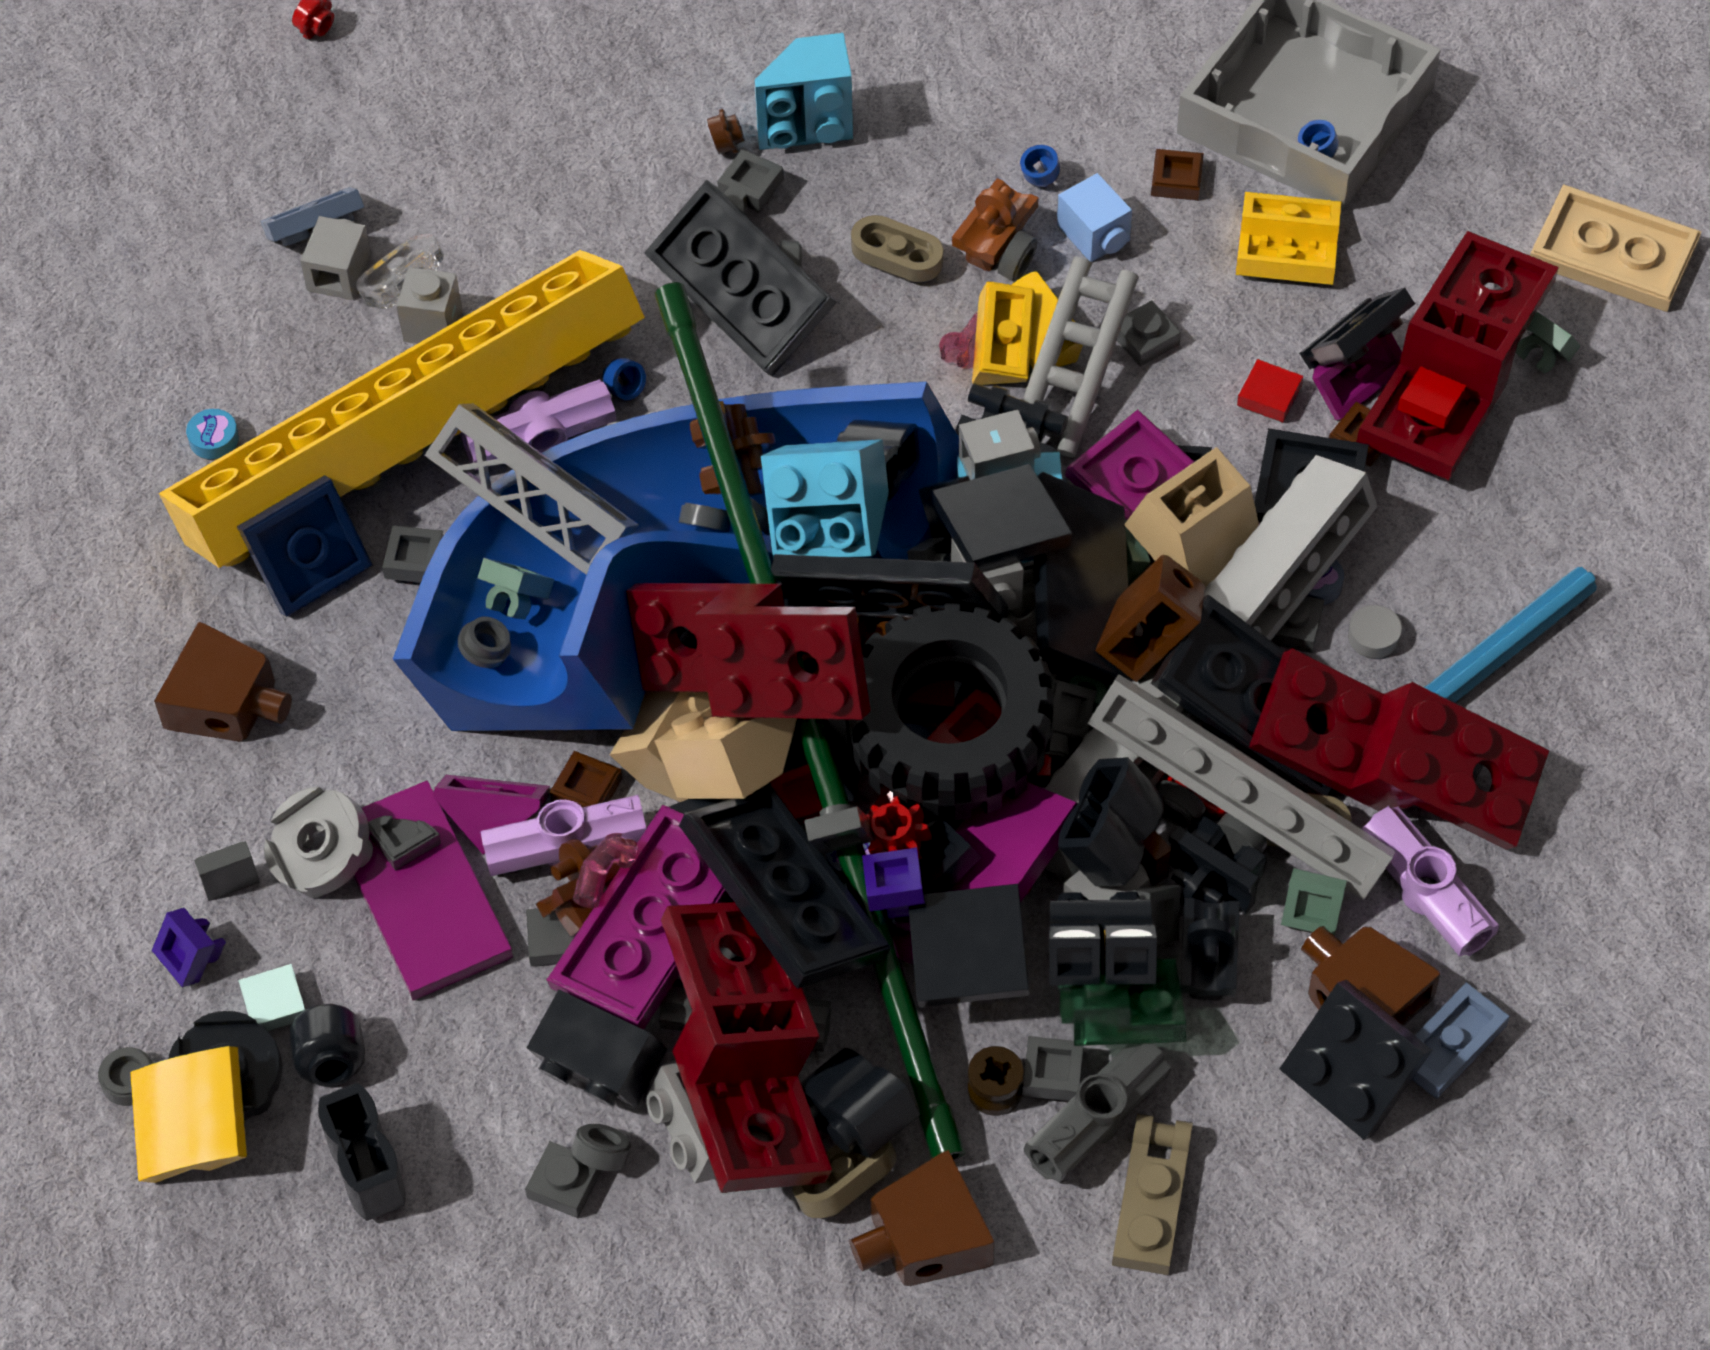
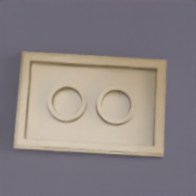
M1563 184L1530 256L1559 267L1557 274L1668 312L1699 243L1702 231Z

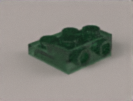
M1100 956V985H1057V991H1060L1061 1024H1071L1074 1046L1186 1042V1018L1176 959L1157 958L1156 984L1106 985L1104 957Z

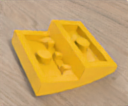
M1245 192L1235 275L1333 285L1341 201Z
M226 1046L182 1055L130 1072L138 1181L157 1183L192 1169L211 1171L247 1157L238 1047Z

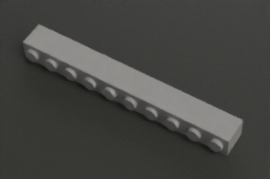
M1316 455L1303 472L1294 478L1290 488L1277 504L1267 511L1262 522L1246 542L1236 549L1232 559L1215 580L1206 586L1204 596L1210 595L1271 641L1378 507L1367 473ZM1167 654L1137 682L1132 681V683L1202 727L1204 725L1201 720L1150 684ZM1093 728L1084 736L1080 746L1062 768L1053 774L1045 789L1079 804L1081 785L1089 770L1099 759L1128 757L1154 786L1164 775V772ZM1060 849L1057 850L1045 867L1046 870L1065 879H1070L1079 871Z

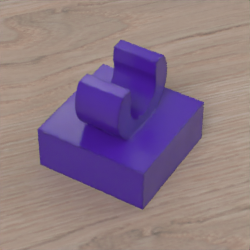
M917 848L862 856L869 911L887 909L888 919L908 917V906L925 903Z
M184 907L166 913L151 950L182 988L200 982L207 963L216 962L220 958L226 944L223 938L212 941L206 934L210 922L205 918L194 920Z

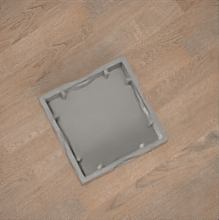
M1254 0L1241 16L1239 25L1230 39L1213 52L1180 95L1177 134L1315 199L1341 201V211L1344 212L1433 90L1441 49L1382 22L1355 15L1339 6L1333 0ZM1314 120H1326L1334 126L1339 144L1333 158L1318 152V144L1312 142L1307 147L1298 142V134L1304 125Z

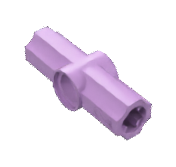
M599 379L551 397L543 391L526 393L513 401L508 412L493 418L542 453L557 444L567 441L569 437L598 428L610 422H615L616 413L610 393L604 381L601 382ZM461 432L460 436L470 463H476L474 441ZM485 449L487 461L498 459Z
M634 795L586 807H581L576 802L570 800H556L544 806L537 818L482 830L480 833L490 876H495L547 863L552 867L560 862L559 848L561 844L572 839L581 841L587 849L597 845L603 851L637 843L647 828L639 795Z
M1387 806L1374 814L1371 820L1361 828L1395 850L1394 856L1386 869L1402 887L1401 894L1405 905L1413 912L1425 915L1459 957L1463 955L1471 956L1482 949L1497 934L1498 923L1456 875V863L1452 856L1445 850L1432 846L1398 806L1394 808ZM1429 877L1437 881L1438 884H1427L1419 878Z

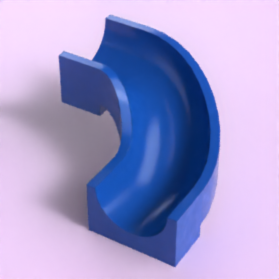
M927 382L795 389L719 399L724 404H745L747 418L756 417L759 433L775 434L776 446L763 450V454L785 445L836 442L840 432L845 431L846 427L853 420L917 424L920 459L913 474L908 479L901 481L895 496L886 502L876 553L873 556L853 558L908 560V550L927 538H933L918 489L958 478L957 455H959V436ZM693 404L641 415L601 427L557 444L542 452L551 461L639 524L632 535L621 537L607 544L597 554L596 552L606 537L589 525L571 528L575 550L589 561L594 557L587 575L480 496L476 497L460 513L442 537L422 578L393 661L451 731L633 729L645 691H643L626 590L635 583L750 584L732 525H730L729 532H722L678 523L681 507L685 503L726 510L722 495L704 494L702 491L699 473L701 468L710 466L712 463L707 449L697 448L692 441L689 424L697 419ZM512 469L491 484V488L501 496L519 493L515 471ZM760 469L758 473L763 494L750 498L767 509L763 472ZM527 480L528 491L540 490ZM547 494L529 497L533 519L543 527L561 524L557 501ZM520 499L509 501L522 510ZM568 510L570 522L581 521L580 518ZM562 529L550 531L564 541ZM763 535L771 563L773 564L771 538L769 535ZM483 558L514 564L555 579L549 599L529 596L531 608L524 620L507 616L511 603L510 597L507 599L503 612L486 608L487 594L495 584L477 578ZM479 617H491L505 625L510 634L511 651L502 665L495 668H482L464 658L458 647V636L467 623ZM868 618V625H875L892 619Z

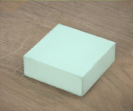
M292 964L238 980L248 1016L255 1019L267 1031L292 1024L295 1018L305 1011Z

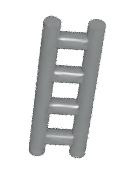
M1073 257L1023 397L1024 401L1032 404L1035 400L1043 402L1048 385L1077 393L1064 433L1060 435L1046 429L1044 431L1046 434L1061 438L1057 452L1059 451L1060 455L1067 458L1076 457L1139 279L1137 274L1128 270L1120 271L1116 285L1087 277L1092 263L1082 257ZM1080 296L1109 303L1100 329L1072 321ZM1065 340L1093 348L1084 374L1056 366Z

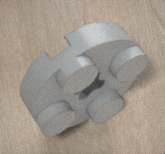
M320 787L303 789L290 796L280 805L271 820L276 825L272 832L271 841L265 838L264 846L265 860L273 876L284 885L311 898L321 897L343 886L355 875L360 867L365 866L369 862L373 853V846L369 840V825L362 808L345 794L336 790H323ZM316 831L326 835L323 845L317 851H308V848L314 843L312 835Z

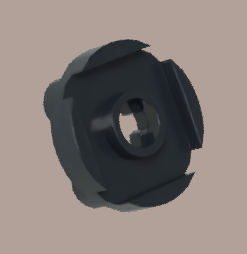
M236 1011L213 1012L193 1022L194 1027L188 1030L182 1039L180 1036L177 1038L170 1050L168 1059L220 1047H238L244 1120L249 1119L251 1116L260 1115L268 1110L272 1104L273 1095L278 1090L281 1082L282 1058L275 1040L266 1028L259 1025L255 1019L247 1014Z

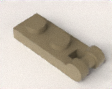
M1137 1113L1112 1266L1169 1275L1193 1123L1176 1120L1175 1125L1153 1122L1154 1116ZM1149 1145L1172 1148L1170 1160L1148 1156Z

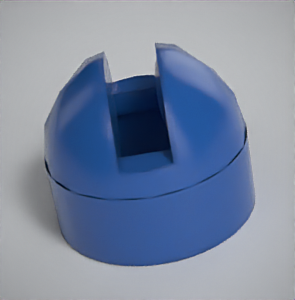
M1326 120L1311 121L1304 125L1298 134L1299 143L1307 147L1312 142L1318 144V152L1333 158L1338 150V135L1334 126Z
M1047 145L1032 146L1023 153L1020 159L1023 176L1034 187L1044 188L1058 179L1060 162L1056 151L1052 147ZM1040 162L1045 172L1038 173L1033 165Z
M627 358L613 359L604 368L602 381H604L611 395L623 400H632L643 391L646 383V373L643 366L638 362ZM618 376L627 382L623 387L618 382Z

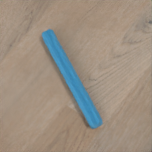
M1583 567L1573 569L1424 688L1456 703L1592 595L1597 589L1594 574L1587 572Z

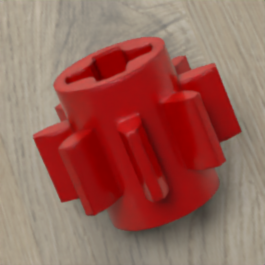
M895 796L891 803L880 807L872 805L870 807L873 813L871 827L874 832L875 841L870 842L868 847L869 853L876 854L917 848L920 861L922 859L919 851L921 841L932 839L928 825L922 823L925 816L920 805L916 804L907 809L900 803L898 796Z

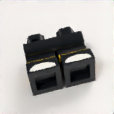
M1081 892L1061 893L1058 901H1050L1049 985H1100V956L1104 957L1106 985L1156 984L1157 935L1155 925H1152L1151 899L1141 900L1137 892H1117L1114 896L1110 897V900H1088Z

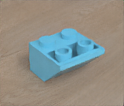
M844 33L796 38L754 80L759 150L784 149L791 146L833 143L853 139L852 76Z
M883 439L785 445L761 456L773 559L774 554L864 557L873 556L876 553L889 492Z

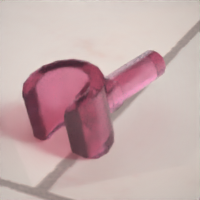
M978 311L974 313L963 331L960 333L949 332L940 339L941 360L946 358L949 351L958 349L961 351L956 358L957 366L965 367L969 364V344L976 333Z

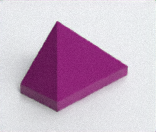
M1392 333L1382 338L1374 337L1366 344L1369 348L1368 353L1350 365L1344 366L1340 361L1325 366L1318 364L1314 368L1312 379L1335 420H1341L1356 401L1361 404L1392 377L1400 363L1402 354Z
M446 774L434 787V799L484 855L485 851L480 832L526 821L547 800L550 786Z

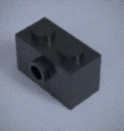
M559 989L526 1047L542 1061L538 1070L552 1079L568 1085L573 1077L587 1084L584 1092L597 1101L614 1107L616 1101L620 1100L634 1108L640 1102L668 1050L651 1033Z

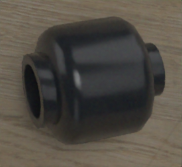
M336 1004L313 1006L298 1015L290 1026V1046L293 1064L300 1077L306 1081L323 1087H336L347 1082L363 1066L365 1062V1045L361 1023L355 1013L345 1006Z

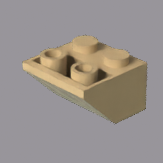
M1216 447L1147 494L1124 525L1155 561L1161 555L1170 556L1197 577L1206 588L1229 563L1236 549L1244 544L1259 526L1250 484Z
M647 691L643 697L634 728L624 729L610 756L645 788L679 802L687 800L677 799L654 740L673 729L671 723L675 719L688 713L702 712L710 707L708 692Z
M708 707L702 712L688 713L675 719L671 723L673 729L654 741L677 799H744L783 774L797 718L712 717L711 708Z

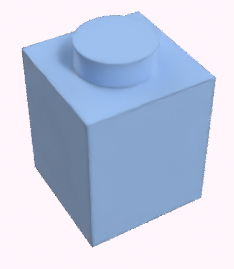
M1098 173L1058 194L1057 226L1090 262L1106 254L1116 253L1130 241L1132 209Z

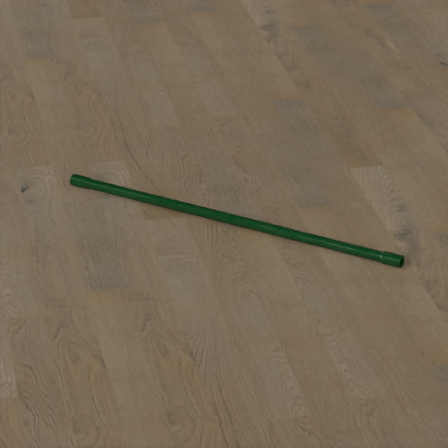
M680 282L665 284L656 290L655 297L667 334L672 339L750 584H778L777 578L771 572L772 563L696 332L697 323L685 286ZM798 651V663L806 671L801 652ZM797 718L795 725L822 809L836 804H849L823 720ZM863 844L837 850L848 890L891 946L886 959L874 963L873 967L918 1104L919 1120L931 1157L934 1158L940 1153L949 1150L953 1160H956L965 1155L966 1152L952 1109L945 1100L884 909L869 911L862 856L866 855Z

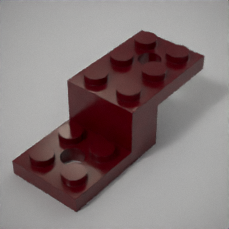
M1467 231L1410 320L1400 363L1361 424L1356 442L1369 444L1370 448L1450 480L1506 387L1518 342L1553 286L1559 267ZM1487 283H1494L1499 285L1503 289L1492 290L1486 288L1484 285H1486ZM1420 366L1467 385L1464 398L1444 429L1434 425H1419L1414 421L1418 418L1397 410L1400 397Z
M635 583L626 590L643 691L708 692L712 717L862 720L871 712L855 607H785L781 584ZM678 626L686 627L695 635L697 639L696 649L688 648L679 640L677 634ZM798 651L807 652L816 659L819 666L818 674H811L803 670L798 663Z
M1293 648L1282 655L1249 748L1377 811H1381L1387 806L1390 808L1398 806L1402 810L1416 805L1505 850L1515 848L1518 845L1550 751L1414 682L1383 694ZM1310 707L1319 709L1326 718L1327 726L1322 735L1315 733L1308 726L1306 715ZM1476 764L1483 765L1491 774L1492 785L1488 792L1481 790L1475 784L1473 770Z
M735 902L667 906L661 922L692 1009V1013L672 1051L720 1192L727 1193L825 1183L832 1172V1168L798 1077L820 1037L802 988L797 989ZM720 948H729L732 953L742 957L743 961L735 962L727 959L721 953ZM748 1126H758L760 1130L770 1134L772 1141L765 1142L756 1139L748 1130Z

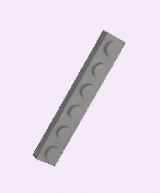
M1118 674L1088 721V724L1323 875L1347 880L1345 889L1363 900L1394 856L1395 850L1120 674Z

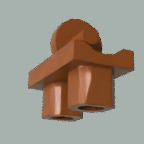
M997 178L989 189L982 190L975 200L976 206L952 236V246L966 252L968 263L985 271H991L1005 252L1012 238L1018 231L1023 229L1026 222L1038 208L1039 197L1032 194L1019 193Z

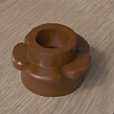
M720 109L719 115L707 118L708 127L718 154L721 155L733 150L735 155L739 152L737 144L745 141L744 134L737 115L727 116L725 110Z

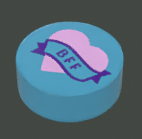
M203 410L194 415L187 424L186 434L190 448L201 458L219 459L233 451L238 444L239 433L236 422L232 415L224 410Z

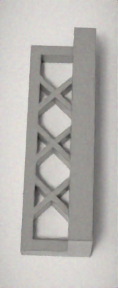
M474 403L459 404L424 455L586 575L594 557L589 561L575 550L571 528L589 525L606 537L596 552L597 554L607 544L621 537L632 535L639 526L635 521ZM458 430L474 441L476 463L459 465L443 453ZM485 449L498 459L487 461ZM506 464L516 473L519 493L501 496L491 488L488 466ZM478 468L480 480L467 470ZM527 480L540 490L528 491ZM547 494L557 501L561 524L543 527L533 519L529 497ZM520 499L522 510L509 501ZM568 510L580 518L581 521L570 522ZM562 529L564 541L550 531Z

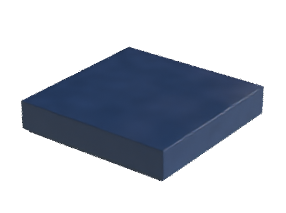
M325 475L237 526L279 612L286 617L373 566L332 480Z

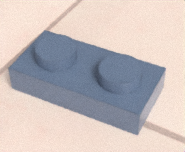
M348 187L261 220L260 223L268 240L273 242L281 240L283 246H288L309 238L308 229L315 227L319 216L353 221L355 220L353 212L364 208L358 189Z
M1466 982L1415 1034L1417 1038L1433 1051L1412 1080L1434 1098L1438 1099L1507 1027L1510 1016Z

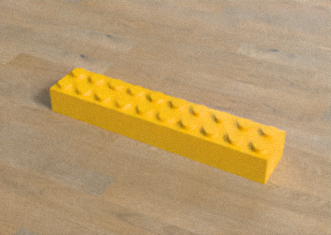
M579 250L158 494L187 547L218 568L236 565L250 556V552L237 529L238 525L324 475L332 480L340 497L353 489L360 490L375 484L381 478L380 473L396 464H406L419 458L424 452L423 448L434 442L459 404L474 403L487 414L497 412L506 406L508 398L522 390H531L543 385L548 381L549 374L562 366H571L584 361L590 356V350L605 341L611 342L623 338L630 333L631 326L644 319L645 316L623 266ZM458 430L457 433L455 434V436L458 435V434H460L461 431Z

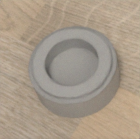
M1368 605L1362 607L1351 617L1348 630L1349 643L1362 656L1368 658L1386 657L1392 654L1399 645L1402 632L1401 621L1392 610L1384 606Z

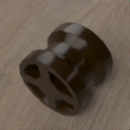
M991 1046L983 1048L971 1059L968 1068V1096L970 1102L978 1111L986 1115L1000 1116L1008 1114L1020 1103L1022 1099L1024 1068L1021 1059L1015 1052L1005 1047ZM992 1072H994V1073H996V1074H1000V1075H1002V1076H1004V1075H1006V1076H1005L1004 1079H1001V1078H998V1077H994V1075L992 1074Z

